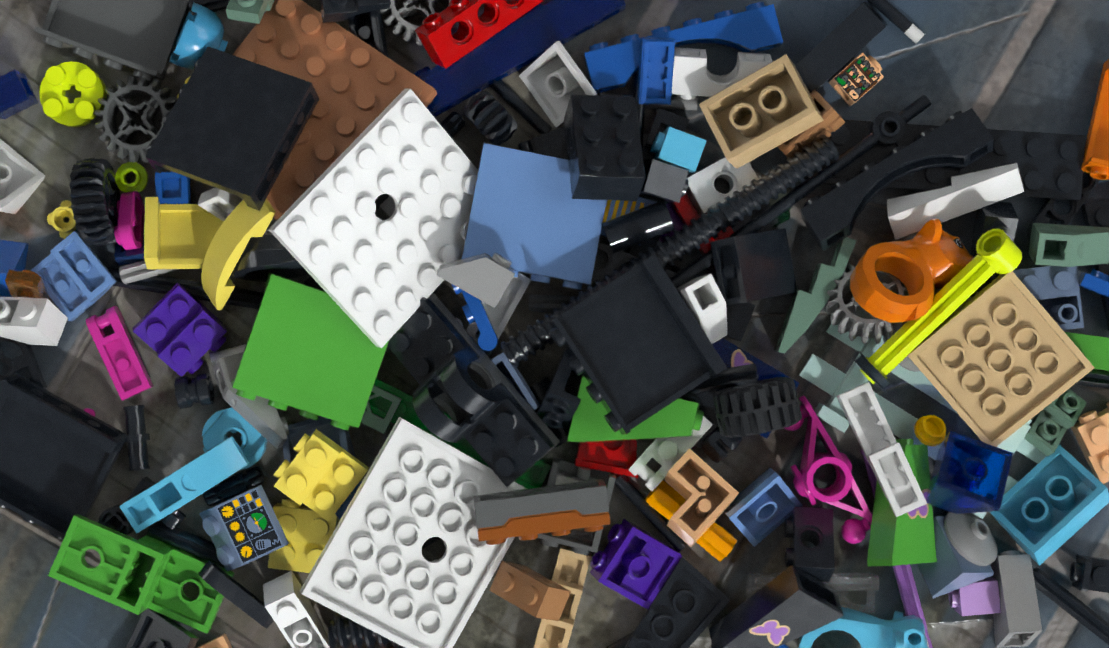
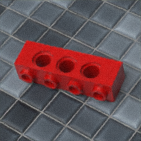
M451 0L449 7L440 13H434L426 17L422 22L423 25L415 29L432 62L446 69L544 0ZM484 4V12L478 17V9ZM456 22H458V30L454 35H452V26Z

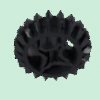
M87 158L83 161H77L72 167L70 174L71 182L69 184L71 191L69 196L71 198V208L74 214L73 219L76 222V229L87 245L102 246L116 242L114 228L118 226L117 201L120 200L121 195L116 184L113 167L103 158Z

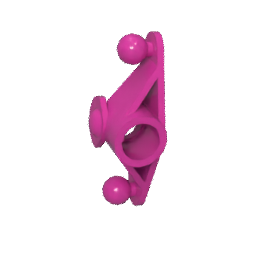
M803 395L798 398L801 404L802 419L796 424L784 428L788 431L798 430L803 425L804 418H808L800 471L796 465L790 467L794 475V487L798 494L806 497L812 506L817 504L816 498L863 517L862 520L849 519L841 527V534L846 542L850 544L860 543L864 540L866 532L871 530L872 514L851 474V461L846 454L837 450L809 401ZM816 434H818L828 452L814 453ZM823 464H832L836 471V479L833 484L826 488L814 486L813 475L816 469ZM850 491L856 506L841 499Z

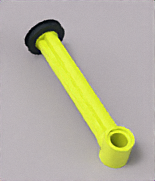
M999 228L991 229L982 234L976 244L977 255L934 295L931 309L926 315L916 320L907 321L869 358L865 357L860 351H858L861 354L859 358L855 360L852 357L861 368L860 372L872 384L876 383L886 392L884 388L888 384L893 386L887 379V375L994 273L1007 274L1017 268L1022 260V252L1003 230Z

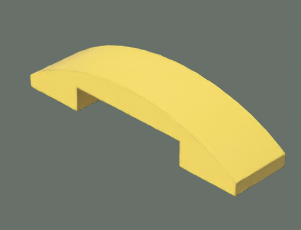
M267 198L260 211L248 207L244 200L241 201L221 224L207 249L201 273L202 287L216 310H223L235 288L230 275L250 238L263 237L276 213Z

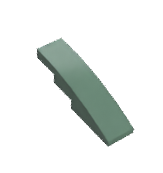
M846 237L838 242L830 266L823 263L816 265L808 292L801 290L794 292L774 351L785 354L815 320L830 298L827 291L835 289L837 284L834 280H840L857 240Z

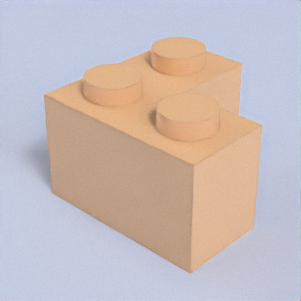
M690 448L667 472L664 479L687 500L670 518L667 526L686 544L692 547L739 494L736 489Z

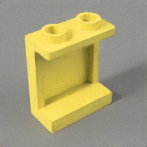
M145 197L144 260L147 269H202L207 249L223 221L198 204H160L158 197Z

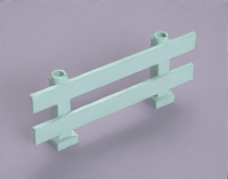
M831 324L826 331L857 352L860 351L868 358L886 342L884 335L881 336L879 344L874 341V338H868V342L864 345L860 336L851 341L849 339V331L840 335L838 325ZM812 354L799 376L832 396L826 406L819 403L814 411L818 418L845 433L850 424L845 418L846 415L836 396L867 383L868 379L860 372L861 368L855 361L845 374ZM899 364L891 371L897 377L957 413L921 371H910ZM875 393L892 433L900 439H913L914 445L923 444L914 433V425L918 419ZM1029 420L992 451L988 449L982 459L946 436L940 445L934 447L927 446L929 457L968 480L962 491L954 488L948 499L983 519L989 510V507L983 504L988 494L999 500L1018 483L1017 480L1003 472L1015 451H1018L1037 464L1046 457V455L1024 439L1031 428L1029 425L1032 420Z

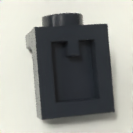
M1077 554L1076 562L1071 564L1069 573L1072 586L1080 591L1087 592L1092 590L1109 593V559Z

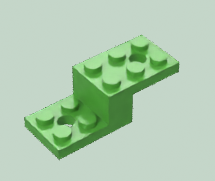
M79 514L73 516L48 574L49 577L137 615L149 608L206 634L210 632L224 599L222 594L198 575V572L208 561L148 535L136 540ZM88 549H94L100 554L101 561L98 566L93 567L87 564L85 553ZM220 567L223 571H225L228 575H230L233 578L235 574L234 572H227L225 568ZM193 582L197 584L200 590L198 598L190 599L184 594L183 588L185 583Z

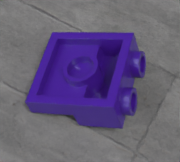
M179 283L132 328L133 332L155 350L157 356L181 377L186 372L194 374L204 362L201 357L209 349L215 352L226 341L224 334L227 332L225 324Z
M623 519L621 524L617 523L610 529L608 533L609 543L604 551H598L592 557L590 573L598 582L640 606L649 609L683 555L654 538L647 531Z

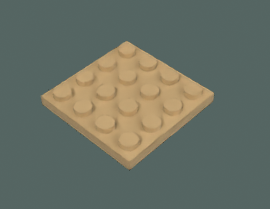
M1013 271L1007 274H1000L942 322L907 355L990 451L1095 368Z

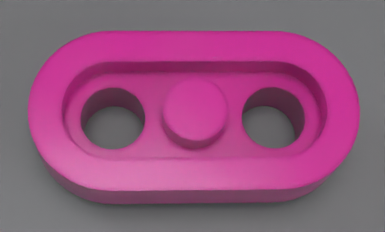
M138 191L122 193L120 200L117 201L119 219L118 226L114 228L115 239L125 250L138 249L142 247L145 220L143 200Z

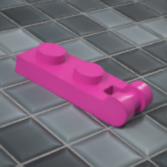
M115 305L106 309V313L99 317L93 315L87 318L86 325L121 400H126L154 387L125 326L119 308ZM111 325L115 333L106 337L103 328Z

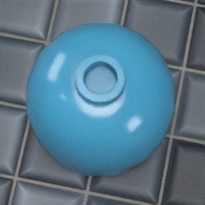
M193 2L191 11L195 12V16L191 12L188 13L175 44V54L172 53L169 62L191 70H194L197 59L202 57L208 46L225 52L228 41L223 40L224 26L221 19L213 11Z

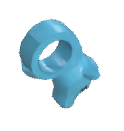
M841 607L843 611L841 618L798 639V648H813L814 640L822 633L830 630H842L853 635L859 641L861 648H930L925 635L923 621L915 615L903 617V612L895 611L892 620H884L845 607Z

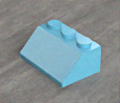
M1059 444L1053 454L1046 456L993 504L988 511L1027 554H1030L1031 558L1040 566L1109 503V492L1102 482Z

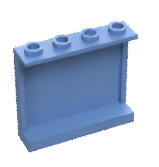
M484 143L461 259L484 253L493 257L494 253H498L512 262L510 267L514 269V277L518 278L519 272L531 274V281L550 284V279L554 278L563 280V287L581 290L582 284L591 285L607 200L572 199L569 164L566 159Z

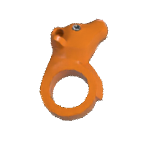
M931 219L913 239L872 245L860 258L850 276V290L855 301L875 318L890 323L916 320L926 315L931 309L934 289L943 288L974 257L969 254L959 237L953 236L942 229L939 219ZM875 271H883L898 278L907 288L909 295L903 296L887 289L880 282Z

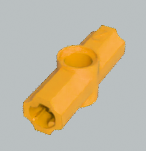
M664 480L653 491H650L645 499L652 508L668 520L687 501ZM714 522L696 543L721 562L732 551L737 539L721 525Z

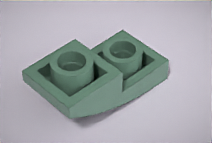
M1069 388L1034 416L1029 425L1031 428L1024 439L1044 455L1049 456L1053 454L1066 430L1075 425L1087 402Z

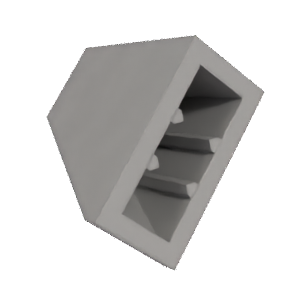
M1015 550L1004 551L991 564L994 572L992 577L998 580L1001 613L993 614L995 647H1025L1042 632L1030 554L1020 555L1019 551Z

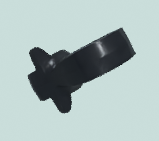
M263 235V237L250 238L232 271V276L247 281L267 282L270 272L288 279L297 278L308 273L274 235Z

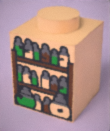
M861 53L836 75L829 84L850 107L884 78L880 73L882 67L871 55L866 57L864 53Z

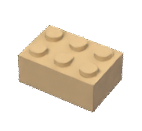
M787 54L699 104L727 161L736 169L824 121L798 70Z

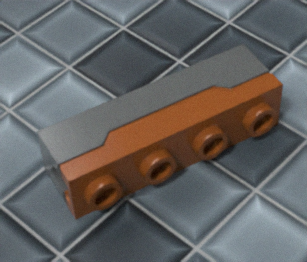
M603 479L474 496L479 542L486 541L488 545L504 543L506 541L505 538L519 537V540H532L538 538V534L551 532L552 536H564L570 534L572 529L584 528L586 532L602 530L603 525L611 524L607 489Z

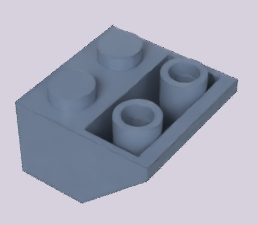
M1042 266L1013 270L1015 275L1062 330L1084 328L1077 266Z

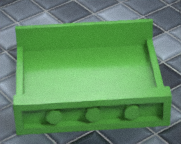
M270 272L238 370L231 382L232 388L237 389L236 395L250 400H255L256 395L269 399L268 405L281 410H287L288 406L300 409L299 415L312 420H318L319 416L331 419L330 425L343 430H349L350 426L359 428L388 342L382 348L376 347L324 290Z

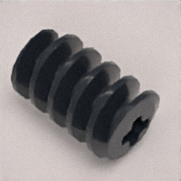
M335 612L333 619L329 620L328 639L330 648H336L338 641L341 648H349L351 641L354 648H362L364 640L368 648H374L377 639L381 648H386L389 639L347 617L342 618V615ZM392 641L393 646L396 648L397 643Z

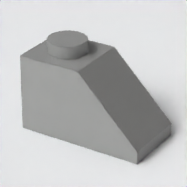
M484 253L442 264L437 270V276L495 308L514 277L515 272L510 267L512 262L498 253H494L493 257Z

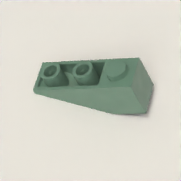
M1033 223L1028 254L1035 265L1074 267L1108 264L1109 228Z

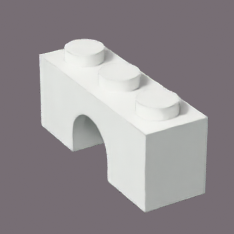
M675 47L672 94H676L678 98L686 100L695 99L696 96L711 98L772 63L771 55L738 52L735 68L730 73L719 76L711 73L706 67V49Z

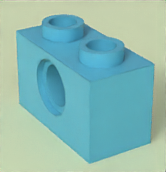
M668 127L663 133L659 132L656 134L650 152L655 153L654 160L689 171L688 174L696 171L707 140Z

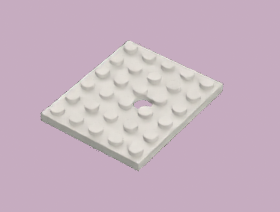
M404 89L268 230L376 347L382 348L420 307V300L423 297L428 298L444 281V279L437 276L439 266L461 260L478 169L411 89ZM382 194L390 195L395 203L394 213L386 220H381L375 215V200Z
M399 417L301 587L300 593L405 648H453L515 538H505L506 541L504 543L488 545L486 541L479 542L474 496L523 490L526 488L516 482L506 487L491 468ZM432 537L441 538L446 547L442 558L433 561L424 559L422 555L424 542Z

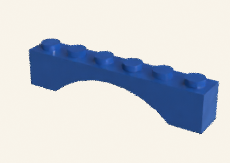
M764 2L750 4L745 7L746 11L733 14V10L714 14L715 19L702 22L701 18L691 19L683 22L682 28L671 30L670 26L660 27L652 30L651 36H647L674 38L675 47L696 43L718 44L749 53L777 48L783 43L774 4L765 6ZM639 34L623 37L620 39V44L608 46L607 42L589 46V52L584 53L590 84L597 94L625 87L634 73L639 70L641 44Z

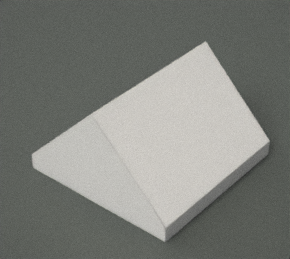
M560 41L555 42L519 75L556 128L564 123V116L571 95L597 96L594 88Z
M0 139V212L16 214L44 180L45 175Z

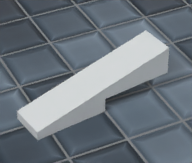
M1014 163L951 177L952 186L887 199L888 219L895 240L920 231L931 219L937 218L942 223L1024 192L1018 164Z
M864 383L837 395L836 397L895 517L927 504L901 445L896 441L870 383Z

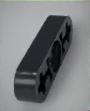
M210 560L198 572V575L206 583L266 629L274 622L262 600Z

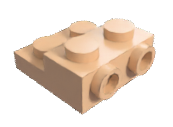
M1109 402L1106 403L1108 408L1098 413L1096 410H1092L1080 415L1078 418L1079 422L1071 427L1093 475L1103 484L1109 482Z

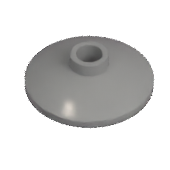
M961 508L950 510L944 518V528L949 541L957 552L971 563L979 566H987L994 562L997 558L998 549L988 525L968 510Z

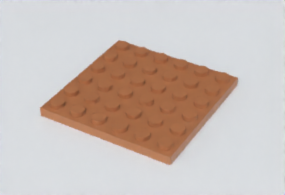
M275 0L271 10L266 11L260 24L255 25L232 54L311 82L319 97L317 105L267 196V200L276 211L273 216L275 220H278L404 89H411L426 108L437 95L435 88L337 23H323L321 13L302 0Z

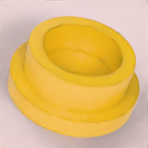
M927 415L916 421L914 433L920 442L934 447L944 441L946 425L938 416Z

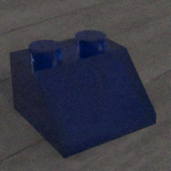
M950 431L938 451L926 496L927 504L955 514L999 511L1013 453Z

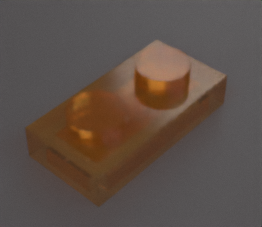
M9 269L5 282L11 297L48 298L50 300L41 276L30 270H22L20 272Z

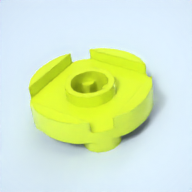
M63 62L48 68L40 85L39 96L44 113L57 123L69 127H81L89 124L96 117L95 110H104L105 106L100 104L98 99L104 98L107 100L106 86L103 80L92 68L79 62ZM71 86H75V89L81 92V96L75 98L74 103H69L70 100L66 97V91L70 90Z

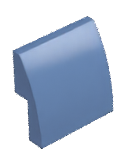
M77 231L72 232L51 249V254L29 271L60 311L68 317V321H74L117 282Z

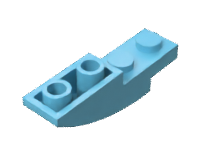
M233 436L119 507L137 534L248 465L249 461Z

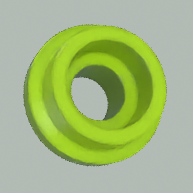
M124 163L116 172V184L125 193L132 191L140 193L148 184V173L139 163ZM134 172L136 180L129 184L126 176L128 173Z

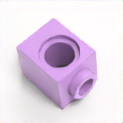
M992 576L948 593L950 607L954 608L961 616L1001 613L998 580Z

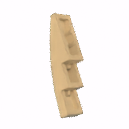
M560 546L551 580L570 590L571 593L559 621L540 620L533 648L568 647L592 553L582 555L572 552L570 550L571 547Z

